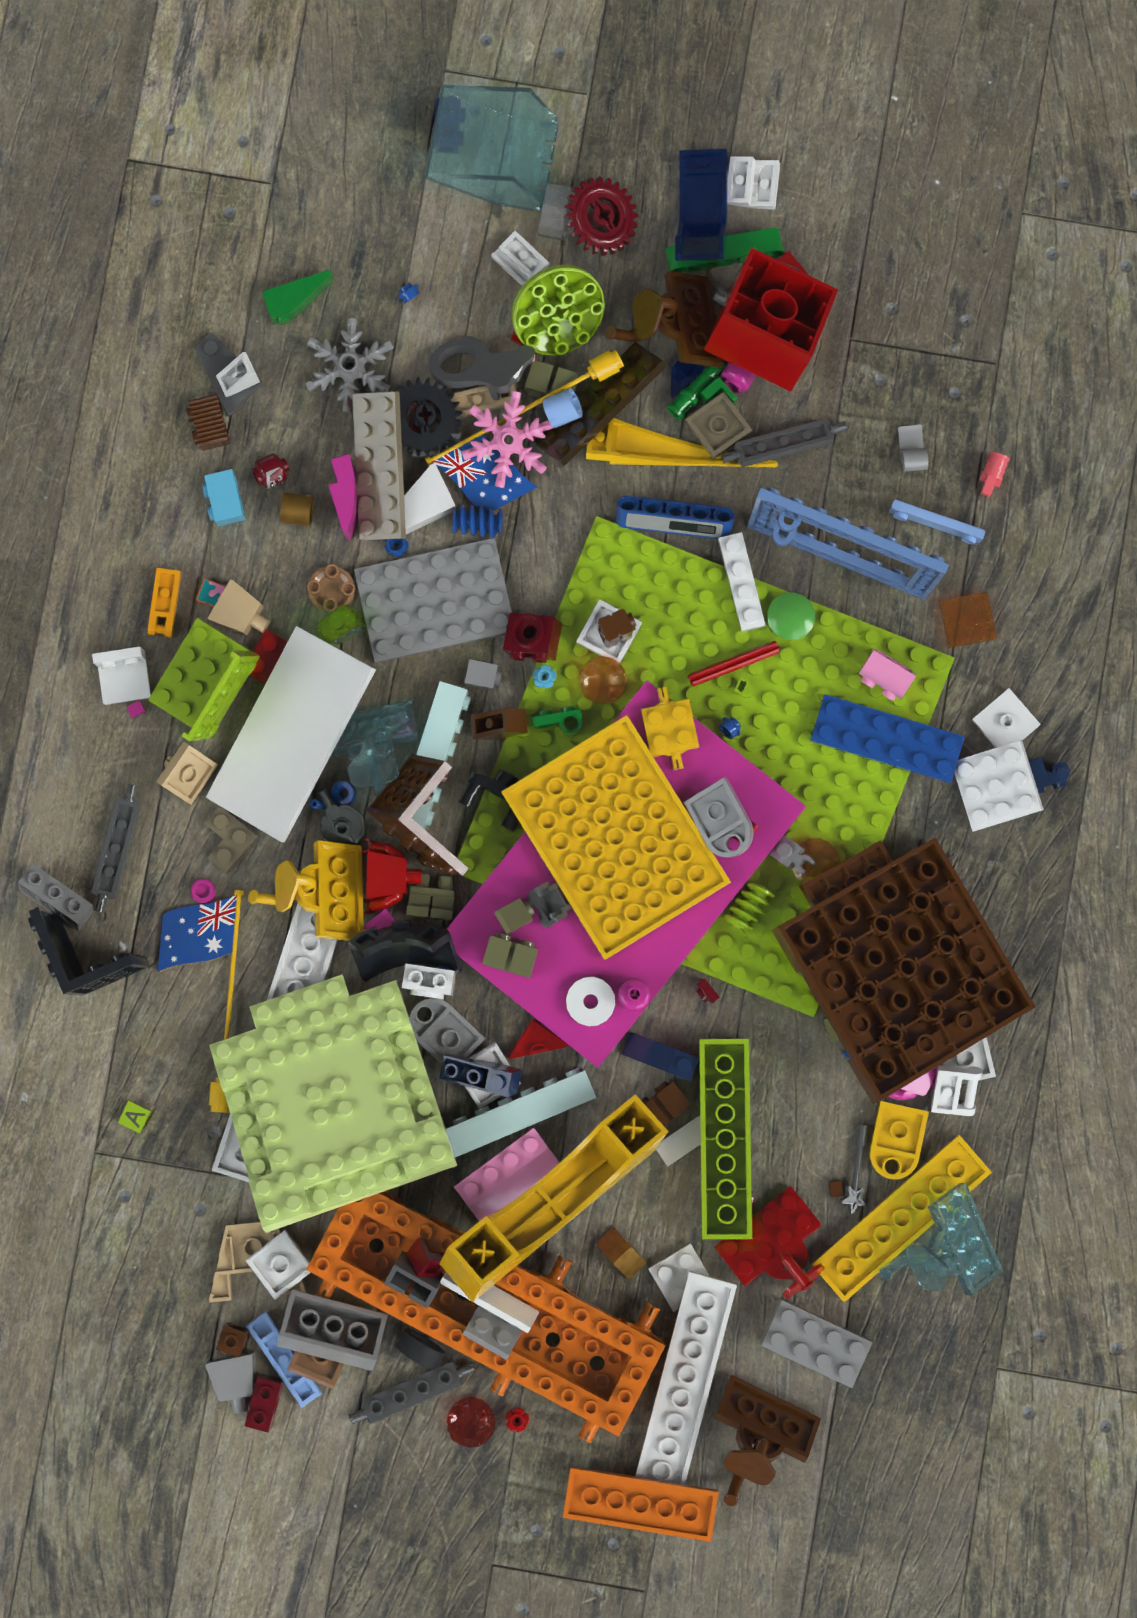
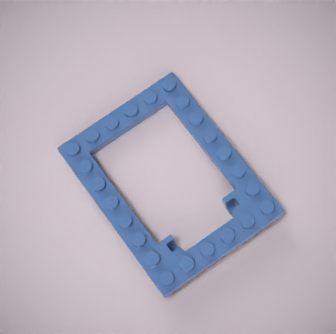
M770 487L760 489L747 526L750 529L772 537L773 542L778 546L792 545L923 600L936 587L949 567V564L944 563L945 560L937 555L931 554L930 557L924 555L915 546L907 545L905 547L897 544L898 540L887 535L880 537L874 534V530L869 527L860 526L858 528L851 525V521L844 517L837 516L834 518L829 516L827 511L820 507L814 506L812 509L803 505L804 502L795 497L788 499L780 496L781 493L778 490ZM784 517H789L794 522L791 525L784 523ZM803 521L916 569L908 578L904 576L905 573L895 568H891V570L886 569L877 560H864L859 558L860 554L855 551H842L837 548L838 545L830 541L820 542L815 539L816 537L813 534L805 531L802 534L796 532L797 527Z

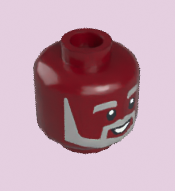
M274 453L257 459L255 467L252 468L258 485H263L267 489L284 483L287 480L286 472L290 471L285 458L280 459Z

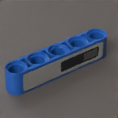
M623 496L619 498L616 510V523L623 528L713 539L732 535L735 519L733 510L726 507L636 496Z

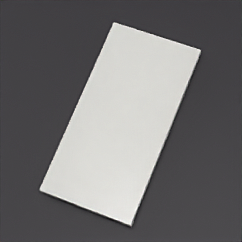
M296 626L206 798L278 841L285 843L376 669Z

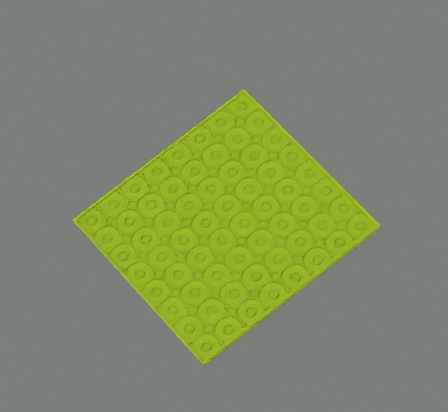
M596 516L555 616L562 623L556 661L547 660V663L537 662L534 668L535 670L540 668L541 665L550 666L556 672L554 685L547 689L539 688L534 684V678L531 675L518 707L526 709L528 733L505 739L490 778L494 779L499 769H502L517 777L518 781L610 726L646 681H649L657 689L661 688L662 692V687H667L669 698L675 702L689 699L695 719L806 806L784 835L804 849L801 855L810 856L815 861V864L804 862L802 868L807 872V875H803L797 871L795 864L790 870L768 854L747 880V882L761 884L775 895L774 898L766 897L769 906L760 905L764 911L763 914L755 912L758 922L749 921L753 929L744 928L746 933L744 935L724 919L725 914L733 916L729 910L731 906L738 908L735 903L736 898L744 900L740 892L742 890L749 891L746 882L681 965L814 1017L819 1004L801 973L795 972L772 930L811 908L799 886L881 840L883 843L910 771L810 742L824 694L929 725L955 657L813 601L810 602L815 610V622L809 633L797 640L780 638L771 632L767 612L770 604L777 596L790 592L755 578L754 582L765 627L741 632L724 566L631 529L620 527L616 523ZM599 599L619 610H625L627 614L631 612L633 618L642 622L619 666L576 643ZM776 641L779 645L780 652L778 654L693 687L688 680V675L692 672L769 642ZM874 647L916 672V677L901 699L896 697L893 701L881 694L883 688L875 684L871 688L860 681L863 676L859 672ZM542 675V678H543V679H546L547 676H546V675ZM741 677L750 681L742 696L734 693ZM569 706L581 709L582 727L575 736L569 737L564 735L560 730V725L534 729L532 717L537 716V712L551 710L552 714L559 713L561 708ZM723 717H734L740 723L741 734L739 736L728 739L722 734L719 724L723 721ZM569 718L565 720L563 725L567 730H574L578 723L575 719ZM487 790L484 791L458 855V859L469 868L462 877L480 884L487 880L525 832L520 822L514 832L501 826L510 806L507 801Z

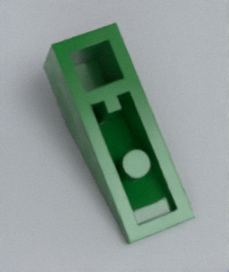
M331 270L262 291L273 325L277 323L278 325H284L291 322V319L296 318L334 281Z

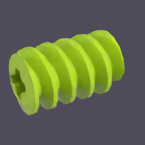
M747 882L746 886L749 891L742 890L740 892L744 900L736 898L735 903L738 908L733 906L729 908L733 916L724 915L726 922L744 935H746L744 928L753 929L749 923L750 920L758 922L755 912L764 913L760 905L769 906L766 897H775L771 891L757 882L755 884Z

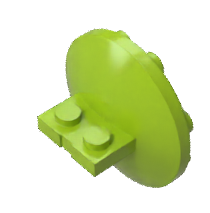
M556 265L543 269L529 278L515 297L511 313L514 331L525 346L533 347L538 354L553 356L569 353L586 344L598 329L604 315V294L596 279L580 267ZM578 343L574 347L569 348L570 345Z

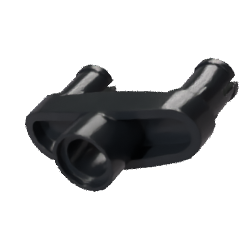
M499 769L494 779L477 773H471L467 779L468 784L458 802L471 809L480 791H484V789L506 801L501 792L518 782L519 779L502 769ZM511 808L501 826L514 832L519 821Z

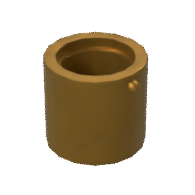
M284 492L280 511L281 523L310 527L314 511V496Z

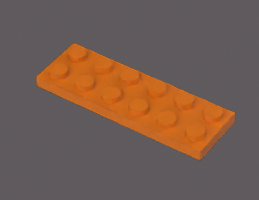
M570 1466L563 1518L711 1542L719 1490Z

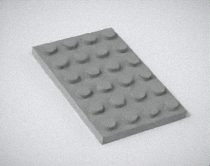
M495 538L354 569L375 664L506 634L509 614L512 612Z

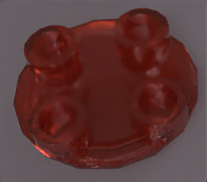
M475 1397L463 1398L456 1402L450 1409L447 1417V1429L451 1439L459 1445L468 1448L479 1447L485 1444L493 1435L496 1426L495 1414L490 1405L482 1399Z

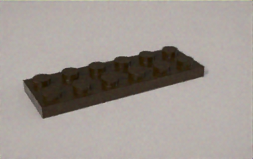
M634 342L620 356L624 367L619 369L620 372L601 382L596 379L577 397L582 408V417L557 428L543 431L542 433L545 435V438L536 437L534 442L540 449L565 466L667 367L662 359L637 342Z

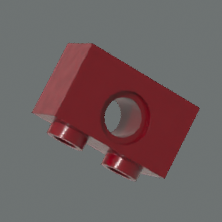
M262 1373L257 1377L245 1427L267 1433L272 1429L284 1385L282 1379Z

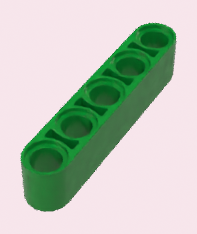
M767 228L677 244L667 247L665 253L670 271L688 273L743 263L751 247L772 258L782 255L784 250L780 229Z

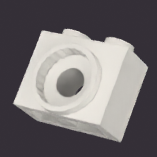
M405 964L402 988L410 989L411 995L444 999V995L453 996L456 972Z

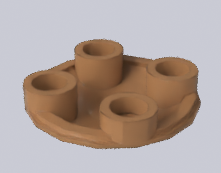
M334 564L323 566L316 570L309 578L307 584L308 597L312 604L321 611L329 613L339 612L348 607L353 600L355 594L354 580L341 567Z

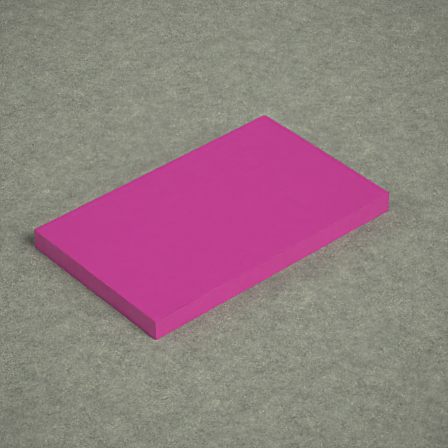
M646 681L614 720L616 722L627 715L648 749L649 745L641 709L654 707L660 703L657 688L649 681ZM694 717L700 748L687 750L681 754L684 769H679L677 760L678 770H673L671 756L663 755L654 757L684 807L683 802L726 777L749 819L760 826L753 835L750 847L743 854L731 858L714 854L731 883L606 960L601 956L573 908L567 911L568 916L549 928H545L540 922L538 909L530 905L535 912L531 915L533 921L508 935L511 936L510 941L520 944L521 939L535 943L534 948L538 949L531 978H527L482 964L490 935L496 937L497 932L507 935L494 912L519 898L523 903L528 901V893L548 881L550 885L556 883L530 838L524 832L446 929L450 932L456 953L461 959L597 1068H599L806 807ZM731 838L729 840V847L733 851L737 850L740 843ZM560 887L557 888L560 894L562 895L563 899L565 900L566 904L568 905L569 902L566 899L563 892L561 891ZM596 977L604 980L611 987L615 995V1007L612 1015L607 1021L597 1026L579 1024L570 1016L567 1010L566 997L568 991L576 981L582 978ZM637 978L643 980L648 985L651 997L649 1003L644 1008L631 1011L620 1003L618 992L620 986L625 981ZM589 994L585 996L583 1003L586 1008L593 1009L597 1006L598 999L595 995Z

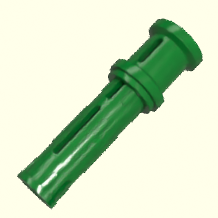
M724 363L719 368L711 366L705 368L688 388L679 391L680 395L672 404L668 403L666 405L667 411L675 419L682 421L684 419L683 415L692 406L695 407L697 405L700 393L716 380L724 371L726 364Z

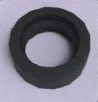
M404 1329L395 1345L405 1356L431 1370L437 1368L445 1355L444 1350L440 1346L411 1329Z

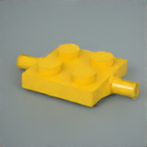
M662 687L664 697L662 689L658 688L660 703L654 707L641 709L649 750L653 757L671 756L673 770H678L677 760L679 769H684L681 754L687 750L700 748L690 700L670 701L667 687Z

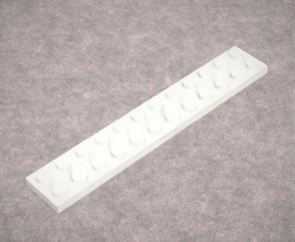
M297 904L267 1000L326 979L338 940L315 937V913L306 911L299 904ZM229 1115L212 1171L248 1182L250 1180L232 1118Z

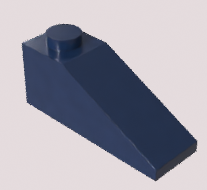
M633 1032L629 1033L622 1051L624 1056L689 1081L692 1080L700 1059Z

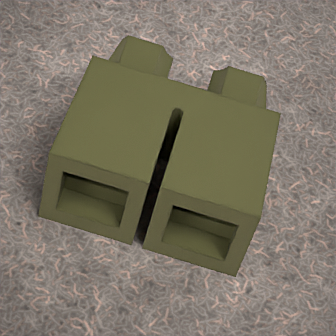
M422 874V884H414V886L410 887L406 915L429 918L430 916L431 919L453 921L456 893L453 891V878L439 876L438 889L429 888L430 875Z

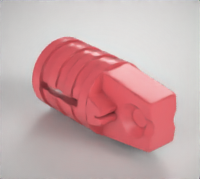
M989 452V458L979 479L984 482L980 494L986 497H990L994 486L1000 487L1003 479L1002 476L1010 460L1009 457L997 452Z

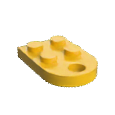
M883 1101L879 1102L869 1149V1159L877 1173L888 1179H902L915 1170L920 1157L928 1111ZM891 1159L896 1160L898 1163V1170L893 1174L885 1170L886 1162Z

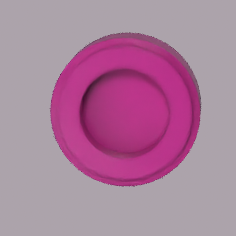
M198 879L191 886V896L199 903H208L216 895L215 885L210 880Z

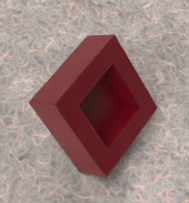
M705 978L696 984L699 988L696 993L704 1003L709 1001L712 1004L720 998Z

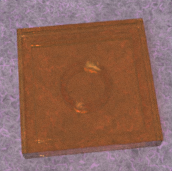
M988 592L941 600L939 602L949 649L997 639Z

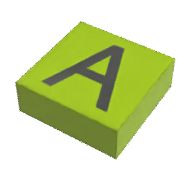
M129 1100L118 1123L137 1133H141L151 1114V1110Z

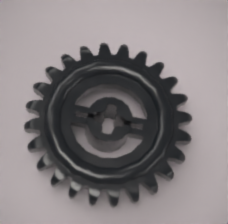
M418 377L415 385L408 379L406 382L407 389L399 384L402 447L407 446L408 454L415 449L417 456H420L422 450H424L428 457L431 454V449L436 454H439V446L447 450L448 445L446 441L450 443L455 442V438L451 434L458 435L460 433V430L454 426H459L463 423L461 420L456 419V417L462 414V411L454 409L460 402H451L455 393L446 395L447 385L441 390L438 389L439 380L431 386L429 377L425 380L424 384L421 383ZM425 401L432 403L438 409L440 415V424L433 433H430L429 426L434 422L436 412ZM413 402H416L417 408L414 410L411 420L414 426L420 429V434L412 431L406 421V411ZM421 412L429 416L426 421H424L423 417H419Z

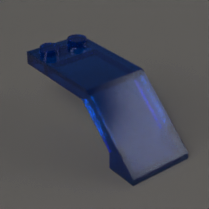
M727 149L679 151V224L677 236H675V261L724 259L728 224Z

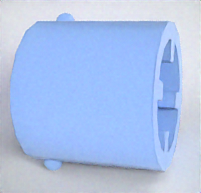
M571 388L543 399L546 416L554 428L579 419L583 415L580 402Z

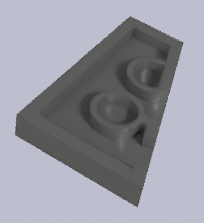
M212 332L195 348L229 417L263 385L259 379V383L226 397L216 375L229 365L236 356Z

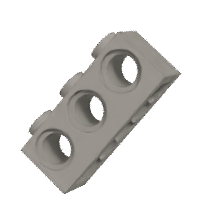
M32 864L18 881L20 892L78 932L93 914V905L35 864Z

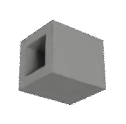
M469 659L465 686L494 692L495 686H500L502 672L498 671L499 668L496 664Z

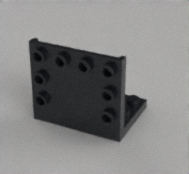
M39 907L29 911L31 916L28 918L30 927L33 932L37 931L40 937L38 946L43 955L47 954L50 961L47 964L48 970L53 978H57L63 994L84 996L150 967L147 958L138 955L134 956V954L130 955L129 953L125 954L124 952L112 957V962L109 964L98 963L89 967V972L84 974L62 920L52 913L40 911Z

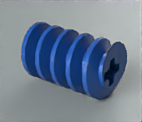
M461 504L458 510L454 509L452 533L456 534L460 527L462 535H465L468 529H470L472 536H475L479 530L481 537H485L488 531L492 539L495 538L497 532L499 537H501L503 511L499 509L497 515H494L493 508L490 507L487 514H485L483 506H480L476 513L473 505L470 506L468 511H465L464 504Z

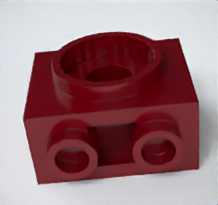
M510 613L503 651L509 654L511 659L517 661H524L525 658H532L533 661L538 663H547V660L556 661L562 623L551 616H540L531 613ZM536 630V635L530 639V634Z

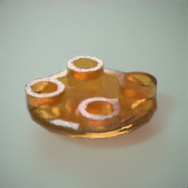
M600 656L592 658L585 663L580 671L579 683L586 699L606 704L614 702L622 696L626 689L627 676L625 669L618 661L611 657Z
M820 838L808 839L799 844L804 849L801 855L810 856L815 861V864L813 865L810 862L803 863L802 868L807 872V875L797 871L795 864L792 870L798 880L806 883L840 863L839 855L835 847L828 841Z

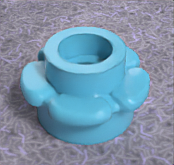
M541 665L540 668H536L533 671L532 676L537 687L547 689L554 685L556 672L550 666ZM542 675H546L547 678L543 679Z

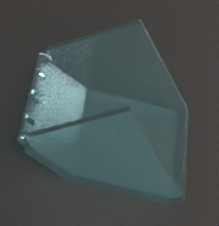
M442 85L425 178L431 182L495 205L528 211L544 208L547 191L538 190V187H548L551 168L542 164L552 165L555 145H548L546 142H556L559 125L556 124L558 118L531 88Z

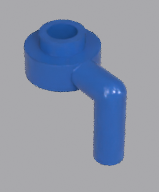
M339 781L333 785L330 796L333 802H336L338 805H350L356 799L357 790L352 783ZM345 789H347L349 792L347 798L343 796V791ZM311 800V808L325 810L322 800Z

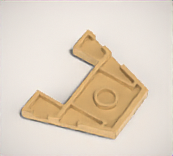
M260 1221L226 1225L209 1303L233 1299L230 1274L254 1272L245 1260L281 1233L280 1228L266 1233L262 1229ZM303 1280L299 1281L283 1295L291 1294V1290L306 1292Z

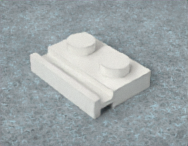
M516 231L491 254V258L521 286L533 275L549 266V262Z

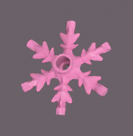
M512 391L510 404L506 401L504 402L507 414L502 415L507 422L503 426L497 425V417L492 420L488 408L483 413L474 404L468 411L478 419V421L474 422V425L486 427L483 432L492 431L494 437L490 442L482 438L483 443L471 441L470 443L473 448L461 451L463 458L467 460L477 456L476 460L479 462L486 453L490 457L492 450H498L501 457L494 461L498 465L491 471V474H497L496 487L504 488L506 475L510 478L512 477L509 465H513L509 457L513 453L519 454V463L524 459L527 471H530L531 466L540 474L547 469V466L538 460V458L542 457V454L530 452L533 447L524 448L522 441L525 438L534 441L532 436L545 438L542 432L554 427L549 420L539 424L538 417L530 426L526 422L523 430L516 427L515 422L522 418L518 417V415L525 407L524 405L518 406L521 397L520 392ZM506 435L512 436L513 442L511 444L504 442Z

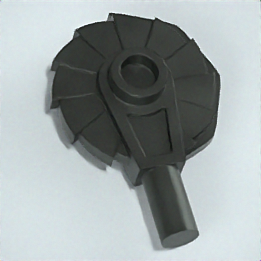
M320 789L317 793L325 806L326 812L322 817V825H320L323 838L328 842L356 845L365 834L363 815L349 804L338 805L336 802H333L327 789Z

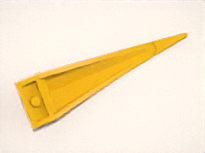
M613 418L587 444L586 459L610 461V464L741 467L737 460L723 464L721 454L712 459L702 445L656 433ZM768 460L746 467H777L778 462Z

